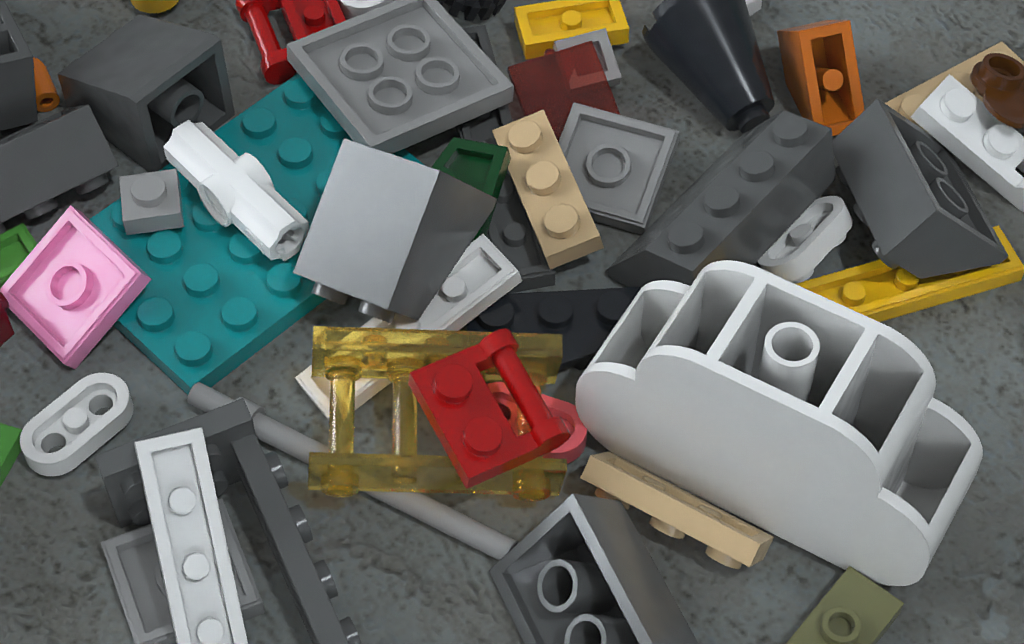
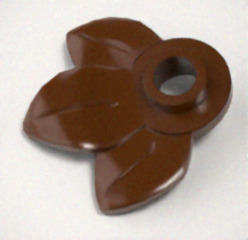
M987 54L983 61L978 62L973 67L970 80L979 95L983 97L985 107L996 119L1010 127L1021 129L1024 127V66L1018 60L1005 54Z

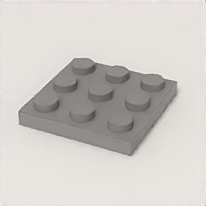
M396 0L287 44L288 62L354 142L390 154L513 102L514 85L437 0Z

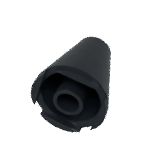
M664 0L652 12L656 23L651 30L644 25L642 30L643 38L649 48L728 131L740 130L743 134L770 119L769 112L773 109L775 101L746 1Z

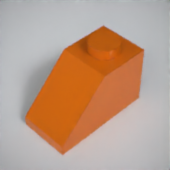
M825 20L778 30L777 35L785 82L801 116L832 128V136L839 135L865 111L850 20Z

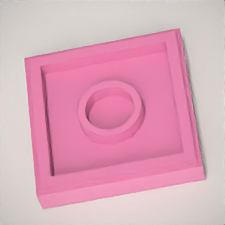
M70 205L0 288V292L7 299L9 309L64 365L76 369L152 279L81 211Z

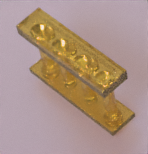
M313 326L311 377H326L330 380L328 453L309 452L308 490H321L322 493L332 497H349L357 494L359 491L513 495L515 499L520 501L536 502L545 500L550 496H559L567 473V459L543 458L542 455L466 489L448 456L417 455L418 401L408 384L410 372L476 345L492 332ZM512 333L519 345L516 354L541 395V386L544 384H555L563 358L562 334ZM495 366L480 372L485 382H503ZM360 378L388 379L393 383L392 454L354 453L355 381ZM517 406L519 437L530 432L531 429Z

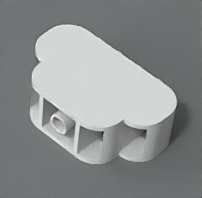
M723 260L706 265L691 286L669 280H658L645 284L639 290L576 384L575 406L581 422L589 433L612 453L844 570L851 566L871 581L888 586L912 585L923 577L974 480L983 457L980 439L971 425L955 410L933 398L936 387L935 373L926 356L913 342L883 323L759 267L739 261Z

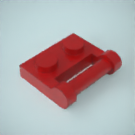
M236 0L235 3L241 19L249 24L262 56L260 68L266 82L273 85L285 83L297 71L287 60V48L281 49L268 18L269 11L281 9L294 41L346 21L337 0Z
M507 328L496 330L484 337L478 344L416 369L409 374L408 384L466 489L559 448L571 436L562 418L559 416L553 417L516 354L519 345L511 331ZM495 366L531 429L530 432L519 437L516 436L480 372Z

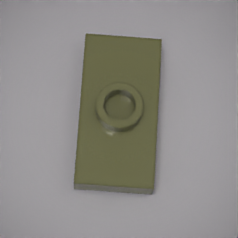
M849 566L786 644H877L901 613L904 603Z

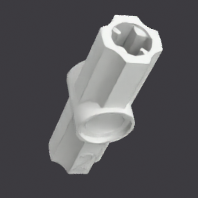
M187 120L173 129L172 136L163 146L166 159L197 188L205 208L219 224L228 227L233 223L271 261L275 259L286 261L301 250V246L310 229L309 222L275 191L269 174L254 156L244 153L239 157L203 122L192 123L190 120Z

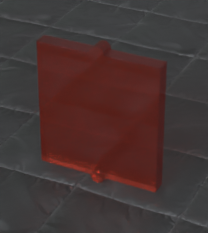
M592 40L556 52L551 48L546 49L544 56L509 66L507 69L524 117L544 109L558 142L573 103L620 115Z

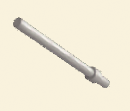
M197 382L191 388L187 398L188 404L204 412L236 401L201 382ZM244 397L236 399H244L253 419L255 434L259 440L499 561L518 544L516 540L266 416L264 407Z

